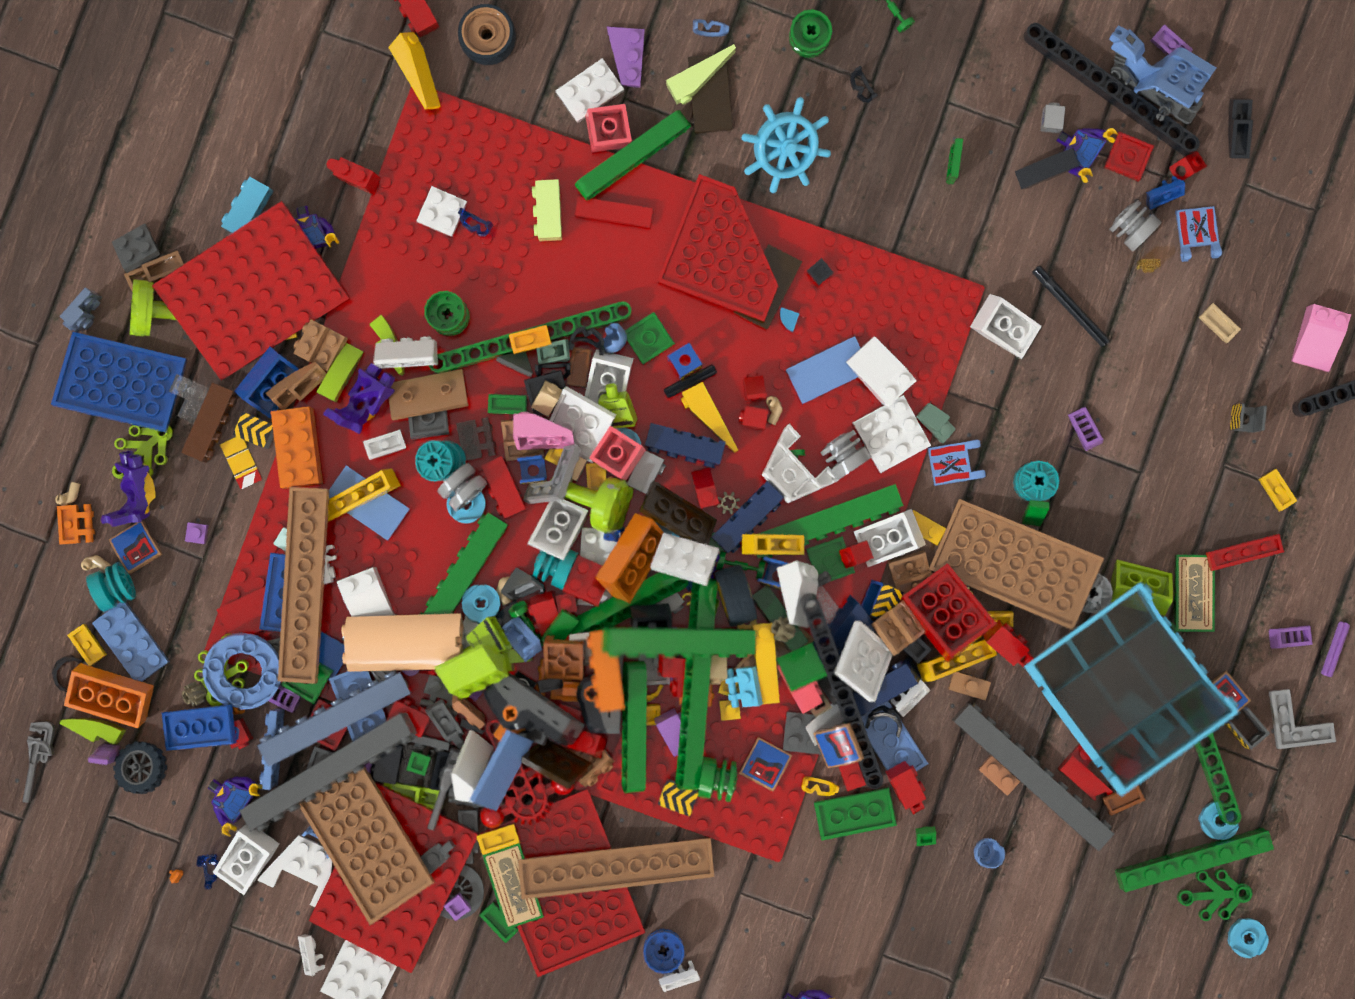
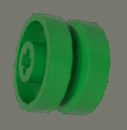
M813 9L804 10L797 14L792 21L789 33V42L794 52L806 58L817 57L824 53L829 46L832 35L830 20L821 11Z

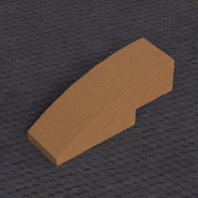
M177 250L141 265L142 267L125 273L124 276L133 292L134 279L156 283L182 266L183 261Z
M314 362L290 374L272 387L266 394L281 410H285L296 399L301 401L323 381L327 373Z

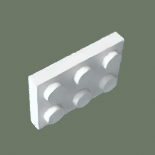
M600 59L558 88L556 93L576 122L579 123L586 118L587 109L602 107L621 94L624 88L605 61Z
M663 533L651 564V570L707 586L719 553V548Z

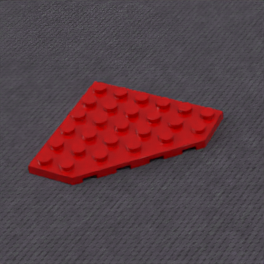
M699 174L657 282L765 322L779 286L738 193L733 186Z

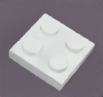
M431 186L417 222L453 237L468 202Z

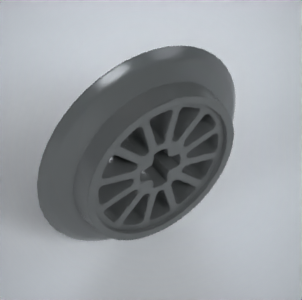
M464 865L460 874L465 879L459 883L458 878L454 887L461 889L459 893L471 906V910L458 920L467 918L475 913L480 907L484 896V887L480 876L467 865ZM468 879L470 884L463 886V883ZM470 886H472L473 891L464 890ZM451 892L450 898L448 899V901H449L451 898H453L455 895H457V894H454V895H453L452 892ZM464 894H471L472 898L469 899ZM444 908L441 916L454 920Z

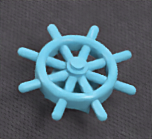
M802 97L797 98L793 112H783L775 115L770 105H764L763 110L768 120L761 126L756 135H742L743 141L754 143V153L757 160L745 168L744 172L746 175H750L759 168H763L768 174L773 176L770 186L771 193H776L781 178L786 179L799 176L804 186L809 185L810 181L805 170L813 163L816 155L822 157H830L831 155L830 150L818 148L819 139L817 130L829 122V118L824 116L812 124L800 115L804 104ZM797 123L804 127L803 131L798 132L796 128ZM808 137L807 146L797 144L804 138ZM796 152L804 153L800 160H798ZM788 156L792 166L784 168ZM779 157L776 167L768 163Z

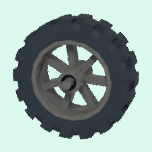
M146 742L127 744L126 748L121 749L119 756L115 758L116 764L113 766V771H115V780H118L117 784L123 787L124 791L134 794L153 792L156 787L162 784V779L166 777L165 770H167V765H165V761L167 760L162 755L163 751L157 748L156 745ZM138 754H143L141 761L137 757ZM147 756H148L150 762L147 763V764H145V761H146ZM143 773L148 776L145 780H143ZM137 774H138V782H136L135 780H133V778H134Z

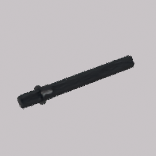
M1037 266L1032 273L1042 283L1041 286H1045L1101 347L1107 345L1110 339L1053 279L1054 276H1050L1042 266Z

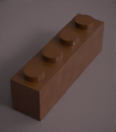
M213 382L211 383L181 453L205 463L212 459L215 451L213 450L214 445L220 441L222 427L228 423L230 418L229 411L231 407L233 408L238 400L237 394L234 391Z

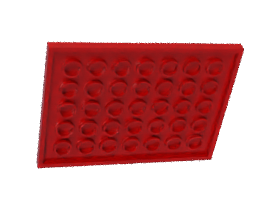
M283 201L272 206L152 285L221 381L264 354L269 347H275L301 330L305 323H309L310 320L315 321L349 299L341 284Z
M376 782L375 784L419 856L421 857L435 844L437 845L440 842L443 846L451 839L455 846L448 852L450 857L431 873L435 883L372 925L368 923L337 869L334 867L309 921L412 973L480 833L442 814L439 815L435 830L428 829L427 827L433 812L432 809L416 803L414 800Z
M588 788L553 802V806L547 805L551 812L547 813L544 811L546 819H542L539 816L540 823L538 824L535 822V819H532V826H529L528 820H525L523 826L521 825L522 819L519 818L517 823L514 822V819H511L496 828H489L480 832V834L514 823L525 858L612 849ZM628 887L539 897L538 900L544 917L517 926L537 977L645 933Z

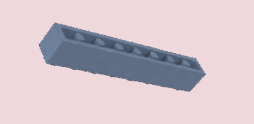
M391 671L384 675L385 679L378 682L376 679L367 684L368 688L362 691L356 689L349 693L350 697L344 700L341 697L331 702V707L327 709L321 707L313 712L314 715L309 718L306 716L301 717L295 721L296 725L292 727L286 725L278 729V734L274 736L269 734L261 738V743L257 746L267 766L269 767L411 694L400 672Z

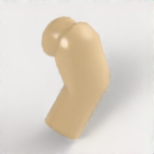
M71 482L69 492L57 495L56 503L66 506L75 502L81 484Z

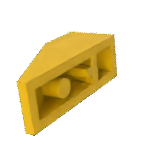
M742 535V554L804 555V535Z

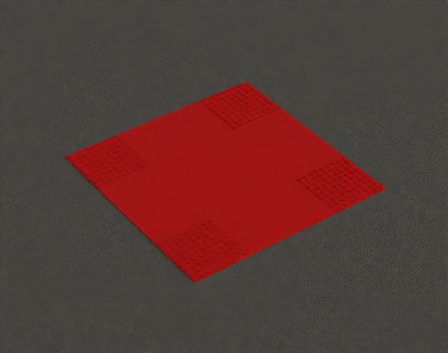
M411 87L378 175L381 179L374 194L369 199L339 281L349 299L330 310L323 325L347 337L346 343L364 353L337 402L317 393L322 383L320 382L301 401L296 399L293 407L314 408L323 484L299 488L330 489L345 466L350 467L366 479L381 470L393 469L400 486L388 492V494L410 508V510L389 541L348 513L327 521L326 546L334 545L335 548L330 549L326 555L337 556L336 560L328 562L330 567H334L336 578H334L333 583L324 584L321 631L344 644L342 640V625H345L346 617L352 616L343 600L337 581L372 567H376L395 615H419L421 612L424 613L428 608L426 606L427 601L431 596L435 597L438 592L436 589L437 585L442 579L445 580L448 573L446 572L449 566L457 562L459 559L457 557L458 552L462 547L466 548L469 543L467 540L468 536L473 530L476 532L480 525L477 524L479 519L473 523H461L449 514L447 499H444L437 492L445 481H428L419 474L415 465L418 449L429 441L447 440L459 444L464 450L466 463H469L476 470L471 478L473 479L476 476H481L480 471L483 470L481 465L501 456L506 461L501 421L514 419L512 414H488L489 394L527 395V412L533 414L524 380L530 377L496 361L497 358L460 368L464 373L468 406L447 410L450 433L448 435L411 440L409 419L392 420L389 398L382 403L375 416L363 425L360 434L339 426L332 419L323 415V413L328 408L334 410L336 408H345L349 403L350 396L348 393L357 381L358 370H366L371 363H374L375 344L381 339L369 324L380 315L385 317L398 342H401V338H412V341H420V337H432V340L437 342V354L623 301L627 302L632 310V315L628 320L618 323L624 330L655 312L675 345L642 365L628 341L621 350L614 353L634 358L626 392H628L636 412L637 422L634 427L625 428L631 429L639 436L641 446L647 452L664 459L663 464L666 467L662 475H657L655 481L699 508L691 472L710 467L703 466L704 462L698 460L696 464L685 461L686 457L678 455V458L666 456L667 452L659 451V454L650 452L648 447H645L651 423L673 428L679 432H689L698 437H709L716 442L720 440L691 412L689 407H684L680 399L683 397L682 392L670 398H667L664 393L666 387L680 381L677 370L672 362L668 361V355L690 343L702 362V368L696 372L711 364L717 370L715 375L702 382L738 448V451L734 453L725 444L720 465H715V469L710 468L717 497L724 498L725 491L727 496H731L735 492L733 497L735 499L740 498L736 502V505L740 508L767 481L762 476V473L783 429L788 424L801 436L788 449L805 450V456H798V460L816 478L826 467L832 469L837 464L836 460L828 463L825 461L832 456L830 452L824 456L821 455L820 452L823 451L826 445L841 434L851 432L852 430L856 434L849 438L850 441L853 442L860 438L853 422L884 406L859 377L802 404L786 369L854 336L860 348L875 336L917 380L899 396L904 395L915 417L927 403H931L942 410L971 329L970 326L981 301L984 286L740 199L763 252H765L769 244L802 261L768 330H765L734 314V311L657 282L695 182L641 163L592 199L653 208L650 228L575 216L577 197L583 196L575 187V183L613 156L614 153L608 151L592 152L591 145L438 90L436 92L440 107L437 109H424ZM559 180L562 240L539 241L538 236L534 235V224H537V217L533 215V205H536V198H533L532 186H536L535 181ZM431 186L468 202L453 237L417 222ZM822 258L834 273L818 286L806 271ZM439 291L455 293L463 300L470 311V321L467 328L456 336L439 334L425 318L424 308L427 300ZM620 307L618 314L625 316L629 310L626 307ZM781 307L799 313L793 332L787 330L781 321ZM450 312L449 315H446L445 317L448 319L449 316H453V314ZM602 312L599 316L601 321H607L610 318V314L607 312ZM585 317L581 320V325L587 327L592 321L590 318ZM565 323L562 327L563 331H571L573 324ZM606 327L596 329L603 338L606 337ZM547 328L549 336L552 337L554 335V329ZM583 333L576 335V337H585ZM593 334L586 337L592 339L595 342L599 341V339ZM509 340L507 346L509 348H512L511 342ZM584 341L574 342V347L592 350L588 372L589 378L592 359L597 348ZM498 344L490 345L489 352L496 353L499 349ZM479 349L471 351V358L476 359L480 356ZM537 349L526 351L534 374L533 377H536L535 364H538ZM459 354L454 355L452 358L454 364H458L462 360ZM684 354L680 357L679 361L682 365L687 366L690 364L691 358ZM438 360V365H434V368H442L443 361ZM570 360L568 362H554L549 364H567L570 363ZM429 366L404 367L405 374L402 376L394 368H382L378 378L380 379L383 373L386 372L395 377L394 382L437 373L432 371ZM564 367L542 368L541 371L542 375L551 373L552 370H561L562 374H565ZM758 373L759 376L763 375L767 394L765 400L746 402L743 379L747 377V374ZM568 377L564 379L567 387L585 397L586 388L567 385ZM773 396L779 399L783 411L776 425L766 421L765 430L742 426L739 416L740 411L745 410V406L768 410V420L771 411L766 404L767 398ZM360 402L357 405V409L359 410L364 407L363 402ZM550 413L549 416L542 415L539 417H542L549 421L552 416V413ZM917 419L930 442L933 434ZM397 430L401 431L406 449L369 460L363 441ZM861 438L860 442L855 446L856 450L865 447ZM928 448L882 473H879L872 458H870L834 484L790 503L782 499L779 508L774 512L770 511L766 515L768 519L761 526L757 524L752 529L754 531L753 534H759L896 484L903 506L899 507V512L891 515L888 512L882 513V518L874 521L868 518L863 520V525L855 528L852 525L846 526V531L835 534L834 531L827 533L828 537L819 541L816 538L810 539V544L804 546V555L773 554L771 559L788 564L799 561L811 565L806 551L810 547L842 536L846 547L856 544L858 542L854 531L906 511ZM544 449V458L546 457L549 449ZM276 456L220 607L266 586L270 553L286 554V551L273 544L282 528H287L289 489L280 488ZM545 459L547 481H550L554 476L557 465ZM517 460L506 461L523 499L529 484H520V480H522L520 462ZM531 465L528 468L530 476H536L539 473V468L536 465ZM586 466L578 481L573 480L572 483L587 488ZM606 471V478H617L610 472ZM486 481L487 485L481 491L486 500V508L483 514L487 515L489 512L509 526L471 586L489 585L496 590L499 580L503 577H510L516 567L527 574L533 575L534 564L540 549L529 545L528 542L549 502L533 504L524 502L527 510L505 519L504 516H499L496 509L498 503L496 498H491L488 491L490 485ZM634 488L624 524L620 529L621 535L635 513L647 517L640 512L646 494ZM563 498L566 501H569L577 506H580L588 510L587 519L583 527L593 528L591 526L590 521L592 508ZM725 498L726 501L723 503V505L728 506V508H732L731 505L734 503V501L729 500V498ZM472 502L464 506L465 510H468L469 506H472ZM718 505L701 509L717 519L713 532H716L732 516L728 510L722 514L724 509L722 507L717 508ZM733 508V509H732V510H733V514H734L738 509ZM582 529L570 550L579 553V556L581 552ZM742 540L739 542L741 546L734 553L731 551L728 554L726 553L725 560L745 562L749 566L758 567L759 561L762 560V558L757 559L756 554H742ZM888 560L867 567L866 562L853 566L855 573L818 587L816 596L821 604L827 623H831L836 616L835 613L846 604V599L850 595L860 605L862 604L871 580L881 581ZM767 562L765 563V568L762 576L763 580L768 566ZM728 564L723 565V569L733 567L732 565ZM650 570L645 580L659 572ZM744 570L752 595L765 587L757 581V571ZM777 571L772 574V579L775 582L780 581ZM544 572L540 573L538 577L540 580L542 579ZM549 575L546 581L543 582L545 592L552 591L554 599L557 595L567 594L562 589L551 585L553 576ZM769 587L786 609L782 590ZM684 588L683 590L677 593L682 598L685 593H691V591L688 592V590ZM717 589L716 599L719 600L715 616L714 629H737V626L730 627ZM540 590L516 601H525L528 606L530 605V597L539 595ZM690 596L683 598V608L676 614L673 611L671 612L672 627H689L690 605L686 604L691 601ZM461 600L453 614H461L464 622L465 614L463 613ZM477 600L478 605L476 607L484 608L486 601ZM500 601V605H501V606H500L499 611H501L503 608H505V607H506L507 605H509L510 603H508V604H506V605L503 606L502 603H501V601ZM578 605V612H572L571 614L577 617L595 606ZM755 605L757 625L769 624ZM527 609L525 613L528 616L526 618H529V620L533 624V622L536 621L535 617L530 616L529 610ZM218 614L204 650L209 651L217 641L227 634ZM630 618L626 619L625 621H623V622H621V623H619V624H617V625H615V626H613V627H611V628H614V627H628V628H631ZM815 619L812 624L819 625L822 620ZM801 627L813 638L810 627ZM262 630L254 635L269 641L280 638L281 632ZM542 646L543 650L533 656V661L514 663L515 671L508 672L516 675L519 671L537 683L539 680V672L537 671L541 658H544V646ZM238 653L228 659V664L233 666L240 660H246L249 664L247 671L262 676L261 665L254 656ZM624 654L623 663L638 661L639 657H627V654ZM730 654V657L727 658V669H734L743 658L736 657V654ZM240 663V668L245 669V665ZM346 664L342 665L337 675L348 671ZM585 665L584 677L589 674H595V668ZM397 670L408 681V689L411 693L403 698L412 701V705L418 708L422 698L430 699L431 695L424 693L429 674L418 672L413 676H408L402 670ZM368 671L369 674H370L371 680H372V681L376 680L375 677L373 676L372 672H371V671ZM782 676L778 678L779 703L743 707L742 701L739 699L741 719L721 721L719 701L729 699L727 695L718 693L720 684L713 685L712 693H714V699H712V707H707L703 757L716 758L717 768H721L723 760H727L726 769H730L731 761L736 762L737 783L730 802H725V792H722L721 801L717 799V791H713L710 799L697 797L690 816L658 805L666 779L676 781L678 755L673 756L656 725H647L645 791L624 793L621 781L615 796L609 795L597 789L603 772L597 777L598 781L593 786L588 785L585 787L579 781L575 783L574 789L582 791L588 788L590 795L775 862H780L805 795V791L801 788L803 778L806 776L811 777L819 754L785 751L791 754L792 757L773 792L739 774L758 737L782 750L786 711L802 713ZM328 680L319 697L335 701L337 699ZM572 680V682H581V681H582V680ZM662 684L663 687L657 698L647 702V705H660V715L675 708L677 713L682 710V706L679 705V697L672 696V692H670V684ZM647 685V695L655 693L660 685ZM594 688L588 691V693H591V697H594L597 693L594 692ZM551 691L545 692V697L557 706H560L562 702L581 709L579 702L550 699ZM483 693L476 701L467 697L466 699L485 715V725L482 727L485 731L483 734H477L493 746L486 727L490 721L498 720V718L492 712ZM824 693V695H825V697L827 698V700L829 701V703L832 704L831 701H830V700L828 699V697L826 696V694ZM394 702L382 708L386 719ZM810 710L805 712L806 714H812ZM458 713L457 717H455L459 724H461L463 718L466 719L462 713ZM622 713L619 734L592 733L602 736L607 740L605 750L610 756H612L622 735ZM431 720L424 735L447 742ZM583 720V724L585 725V727L582 731H589L585 721ZM498 723L491 725L492 733L496 732L499 727ZM462 727L464 734L461 736L466 740L469 729ZM533 742L529 750H531L538 743ZM522 763L524 769L529 768L527 765Z

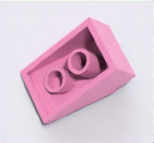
M1316 304L1306 307L1291 362L1329 372L1346 334L1351 314Z
M529 412L514 414L513 437L517 450L563 449L564 446L575 445L571 430Z

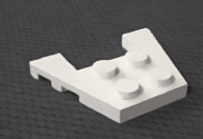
M790 424L783 429L762 473V476L784 497L783 499L787 503L838 481V478L829 467H826L814 478L788 448L801 436Z
M298 835L258 878V881L274 887L281 871L289 872L318 886L310 903L311 906L315 907L330 878L333 863L330 858L326 857L327 853L321 844Z

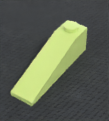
M734 44L666 80V85L677 105L680 103L683 105L692 100V97L732 57L736 50Z

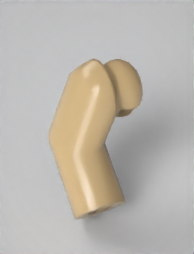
M770 396L766 400V404L771 411L767 422L776 425L783 408L778 398Z
M98 555L87 557L81 562L82 569L86 571L99 567L105 572L107 566H112Z
M509 577L501 578L496 589L503 606L511 602L508 597L501 593V589Z

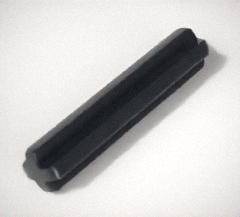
M711 364L666 387L664 393L667 398H670L715 375L717 370Z

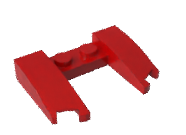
M1107 711L1089 731L1087 736L1097 750H1099L1110 739H1115L1128 728L1112 712ZM1130 735L1119 743L1118 746L1139 763L1141 757L1138 756L1140 743L1133 735ZM1078 744L1057 769L1094 801L1096 796L1102 793L1112 794L1113 791L1086 768L1092 760L1082 746Z

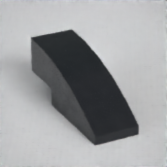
M1230 98L1229 158L1250 159L1253 120L1251 119L1252 99Z
M1071 148L1015 171L1021 189H1028L1080 166L1074 148Z

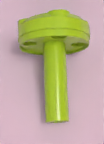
M133 280L130 335L150 336L151 318L176 320L163 301H153L152 285L154 282Z
M608 477L602 483L598 492L569 482L564 498L592 508L590 516L591 526L600 532L609 534L622 528L633 495V488L629 487L625 480Z

